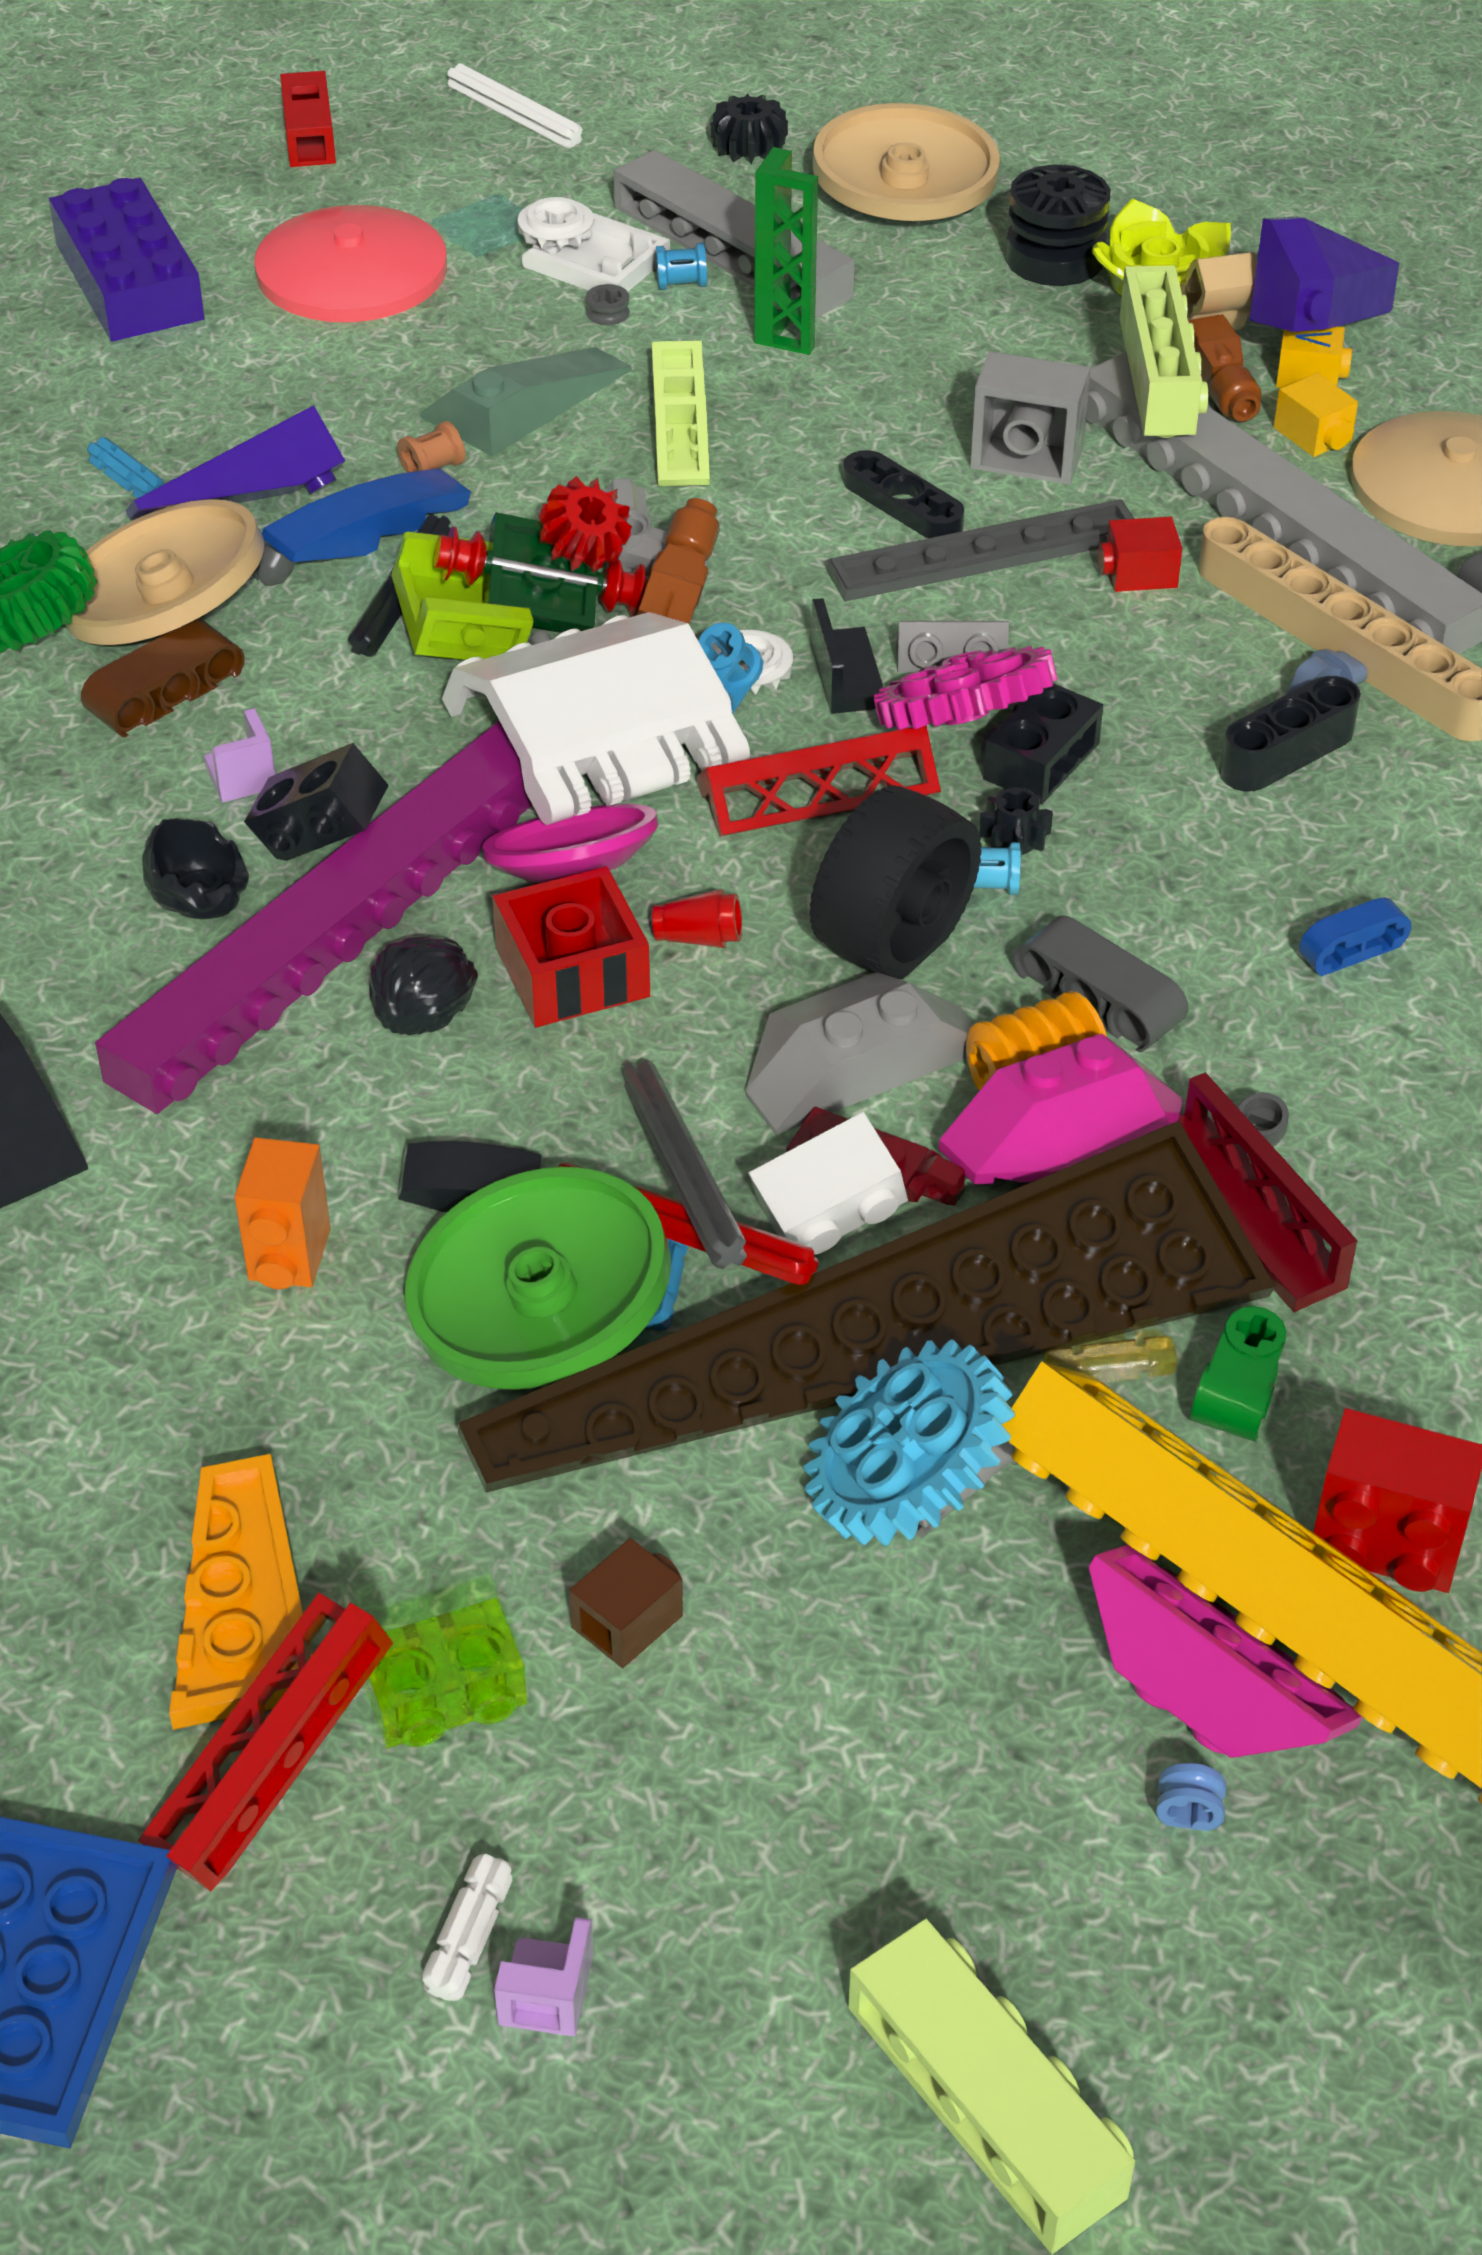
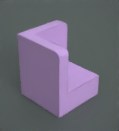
M255 708L243 711L246 739L216 746L212 749V753L204 755L206 770L222 803L260 793L268 778L275 775L271 740Z
M575 1917L569 1944L520 1938L516 1941L511 1963L500 1962L494 1988L498 2025L576 2037L594 1953L592 1919Z

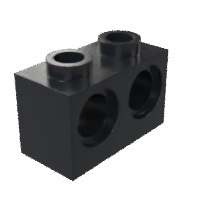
M1054 684L1052 687L1043 688V693L1030 695L1026 701L1017 702L1012 714L999 727H992L983 740L981 746V757L985 759L983 780L1004 789L1021 787L1031 790L1036 795L1041 796L1040 804L1042 805L1099 745L1104 704L1057 684Z
M351 743L269 777L244 823L276 859L288 861L365 831L389 785L357 746Z

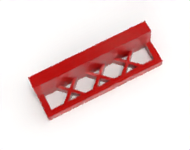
M927 725L918 729L911 727L707 767L696 777L702 798L710 797L716 829L720 837L854 810L874 792L879 783L885 787L897 785L924 795L941 792ZM917 756L923 784L904 787L886 775L885 772L893 760ZM882 762L879 769L871 765ZM856 767L872 777L862 796L853 798L848 797L830 785L838 771ZM828 773L824 780L817 776ZM803 778L818 788L807 807L795 809L775 796L783 782ZM773 784L769 791L762 787ZM748 789L763 799L752 818L730 822L724 793ZM824 793L836 800L818 804ZM769 804L781 811L763 815Z
M319 1592L137 1841L142 1845L170 1850L166 1857L176 1865V1868L211 1892L232 1869L392 1646V1640L374 1616L351 1602L345 1609ZM327 1619L334 1623L333 1627L310 1657L309 1644ZM298 1661L299 1668L291 1670L295 1663ZM288 1688L266 1718L264 1706L275 1691ZM253 1722V1731L246 1732ZM243 1750L222 1780H220L219 1768L231 1752ZM207 1786L208 1793L200 1795ZM197 1813L174 1846L165 1841L185 1815Z

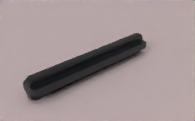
M431 514L426 517L416 533L448 536L451 529L449 527L451 521L444 515L438 518ZM393 569L348 636V641L352 645L351 652L354 654H363L367 657L376 655L402 614L391 576Z

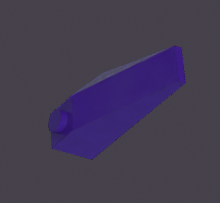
M1303 217L1263 218L1249 320L1291 332L1330 329L1389 313L1393 309L1399 262Z
M313 405L135 499L125 511L130 520H135L169 506L197 500L217 499L242 503L292 494L304 487L312 495L337 480L333 472L345 462V459Z

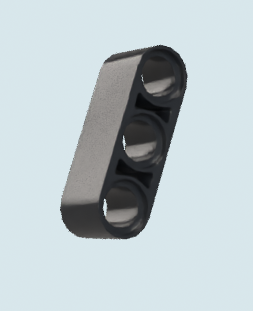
M1321 677L1233 722L1228 726L1225 733L1220 768L1221 779L1226 785L1235 790L1244 792L1257 791L1346 745L1352 740L1361 695L1359 687L1344 677Z

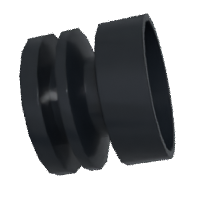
M1057 164L1038 166L1020 173L1012 181L1010 190L1008 221L1011 225L1008 227L1005 261L1011 271L1025 280L1050 286L1080 284L1094 278L1103 269V266L1093 255L1092 248L1097 242H1104L1106 244L1107 236L1105 229L1108 224L1111 189L1105 179L1090 170L1071 165Z

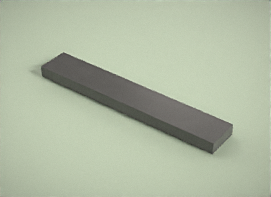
M1119 499L827 559V572L844 602L1096 550L1099 547V543L1107 542L1109 520L1135 518L1123 500Z

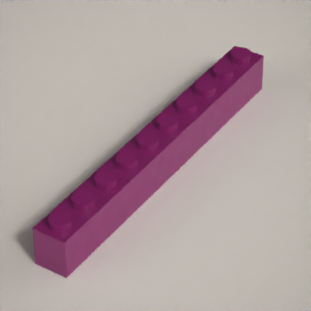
M500 721L371 822L365 831L352 837L98 1039L95 1045L103 1082L155 1114H159L174 1100L178 1102L185 1100L191 1095L197 1082L217 1065L224 1066L230 1063L238 1054L241 1045L259 1030L265 1031L275 1026L283 1011L302 995L310 996L315 993L328 973L343 961L351 962L355 960L367 941L383 928L391 929L396 926L407 908L422 896L429 897L436 893L443 879L461 864H471L477 858L483 843L489 837L516 825L519 816L529 809L532 803L525 792L520 758Z

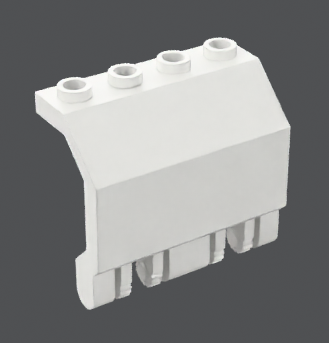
M651 612L630 618L626 615L616 616L605 622L602 626L584 631L570 629L559 634L553 640L535 645L521 643L510 648L504 654L490 658L472 657L466 659L453 668L442 697L449 714L453 717L461 714L467 698L481 694L486 695L520 758L525 792L539 818L545 825L572 818L573 815L579 816L589 813L592 799L590 798L588 787L585 786V781L581 776L586 773L596 792L600 794L603 803L611 806L620 803L622 800L627 801L671 787L674 784L678 785L687 782L690 779L691 768L681 744L685 743L701 772L707 767L748 760L750 758L747 739L732 714L731 699L689 624Z

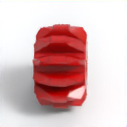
M575 476L567 483L566 487L558 484L556 488L551 490L547 503L543 504L539 512L538 523L543 526L540 531V543L554 545L551 551L552 560L563 556L570 559L571 571L579 568L581 563L584 562L594 573L602 567L604 562L612 564L613 561L619 558L623 551L622 546L626 545L631 536L632 526L627 523L630 516V506L615 503L618 499V489L607 493L600 490L598 478L591 481L589 486L586 487Z

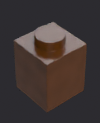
M629 1538L569 1589L571 1628L623 1669L683 1616L682 1577L674 1564L660 1553L651 1554L632 1538Z

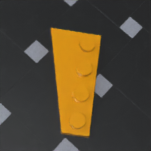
M271 1454L201 1467L191 1541L193 1547L190 1574H187L184 1594L186 1609L183 1632L179 1634L176 1656L178 1671L175 1691H172L169 1710L173 1730L227 1719L303 1615ZM298 1661L295 1663L291 1670L299 1668ZM288 1688L275 1691L264 1706L265 1710L273 1709Z

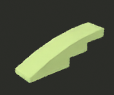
M702 341L652 342L658 486L710 485Z

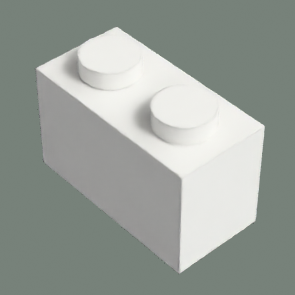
M864 1112L748 1172L758 1203L777 1235L812 1247L814 1255L829 1250L837 1244L841 1236L865 1223L876 1224L887 1219L897 1210L899 1205L908 1201L901 1171Z

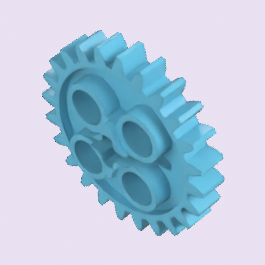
M932 1340L927 1341L918 1357L908 1347H905L901 1351L898 1364L892 1367L884 1359L878 1361L877 1376L870 1381L866 1377L859 1375L855 1379L858 1392L853 1397L838 1396L835 1399L842 1410L838 1416L821 1419L819 1423L828 1432L827 1436L810 1442L808 1446L818 1456L804 1465V1471L812 1478L805 1486V1491L815 1500L812 1503V1507L843 1538L847 1539L852 1535L861 1545H866L875 1536L883 1546H887L893 1539L897 1529L908 1540L914 1539L918 1523L924 1519L933 1528L938 1527L941 1518L940 1510L947 1504L958 1511L964 1507L960 1493L966 1487L979 1490L984 1487L983 1481L977 1475L980 1469L999 1465L1001 1460L991 1450L992 1447L1010 1441L1011 1435L1002 1424L1015 1417V1412L1006 1403L1013 1394L1003 1382L1004 1377L985 1355L981 1356L972 1345L969 1344L962 1350L954 1340H949L941 1350Z

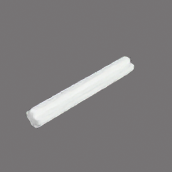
M459 63L455 68L451 67L448 70V86L565 148L574 147L582 142L581 133L583 129L580 124L464 64Z

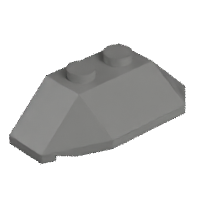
M875 972L771 1012L755 1058L745 1095L775 1135L802 1125L814 1107L835 1112L967 1059L966 1037L974 1023L960 1006L909 982Z

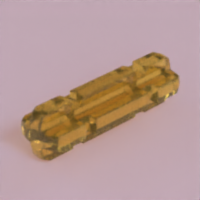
M1167 1335L1143 1338V1345H1136L1135 1339L1081 1345V1352L1074 1353L1072 1347L1050 1349L1044 1353L1043 1362L1094 1376L1102 1383L1140 1379L1139 1372L1144 1371L1148 1372L1149 1377L1171 1375L1176 1371L1177 1365L1175 1345L1172 1338Z

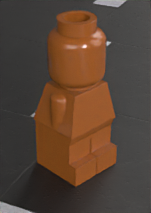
M1223 314L1188 320L1189 323H1193L1195 352H1199L1201 356L1202 382H1207L1208 396L1213 399L1225 417L1240 422L1251 420L1260 410L1262 394L1261 388L1247 368L1243 367L1240 335H1237Z
M691 498L687 500L685 507L677 509L674 513L665 538L666 548L656 556L637 615L651 612L688 623L690 626L708 576V568L705 566V561L712 555L720 531L719 521L716 519L717 508L712 503L699 498Z

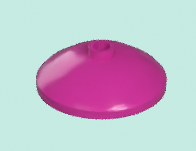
M614 804L611 806H592L589 813L579 816L573 815L572 818L550 825H545L538 817L506 828L489 837L482 845L484 857L489 864L499 871L532 883H543L608 866L611 871L625 864L652 838L659 825L657 812L652 807L645 805Z

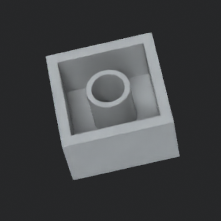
M989 351L975 385L970 468L1071 485L1083 452L1091 367Z

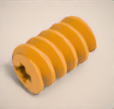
M1067 991L1058 996L1056 1000L1047 998L1037 1003L1035 1007L1024 1006L1013 1014L1003 1013L992 1019L991 1022L980 1021L971 1026L966 1037L967 1064L972 1080L980 1091L997 1069L1101 1033L1106 1037L1107 1035L1104 1025L1091 1003L1078 992Z

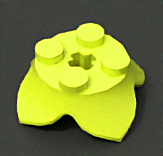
M1132 198L1113 220L1110 228V246L1104 242H1097L1093 245L1092 253L1108 271L1113 289L1121 296L1125 266L1175 265L1179 284L1181 285L1185 283L1189 265L1193 260L1227 255L1231 238V223L1201 222L1188 227L1184 233L1178 234L1175 232L1169 218L1159 209Z

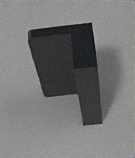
M824 598L812 599L811 647L830 713L836 714L876 709L874 694L879 693V689L883 687L865 626L833 630Z

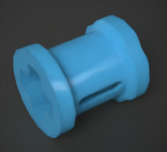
M696 243L695 248L665 250L664 246H656L659 290L667 289L668 285L685 283H697L699 287H707L704 243Z

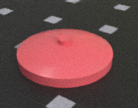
M344 205L307 212L280 224L265 236L258 246L254 264L260 290L278 307L295 315L319 321L361 322L385 318L404 312L429 298L440 287L446 276L447 255L445 243L440 234L430 224L412 214L381 206Z

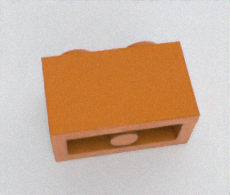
M254 1137L234 1195L248 1280L259 1281L272 1289H286L291 1285L313 1287L331 1230L320 1145Z

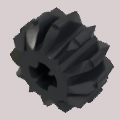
M747 93L745 97L740 98L729 96L728 102L722 101L716 104V111L713 113V119L710 123V137L713 138V147L718 149V155L730 154L733 162L741 159V157H747L751 165L755 157L759 156L765 159L773 147L783 149L786 136L788 135L786 111L781 109L780 102L767 100L765 95L751 97Z

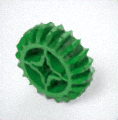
M49 530L43 531L38 536L34 533H28L23 539L18 541L11 539L8 545L0 548V653H3L9 647L13 651H17L24 644L30 642L37 644L40 638L48 634L54 635L55 630L62 625L71 624V617L74 614L83 612L86 608L85 602L90 601L95 595L93 589L98 581L94 575L91 560L83 546H79L76 539L69 537L66 532L53 533Z

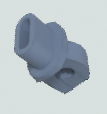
M1320 649L1315 651L1309 659L1297 668L1296 674L1285 695L1325 676L1344 677L1357 685L1366 680L1367 669L1364 664L1346 652Z

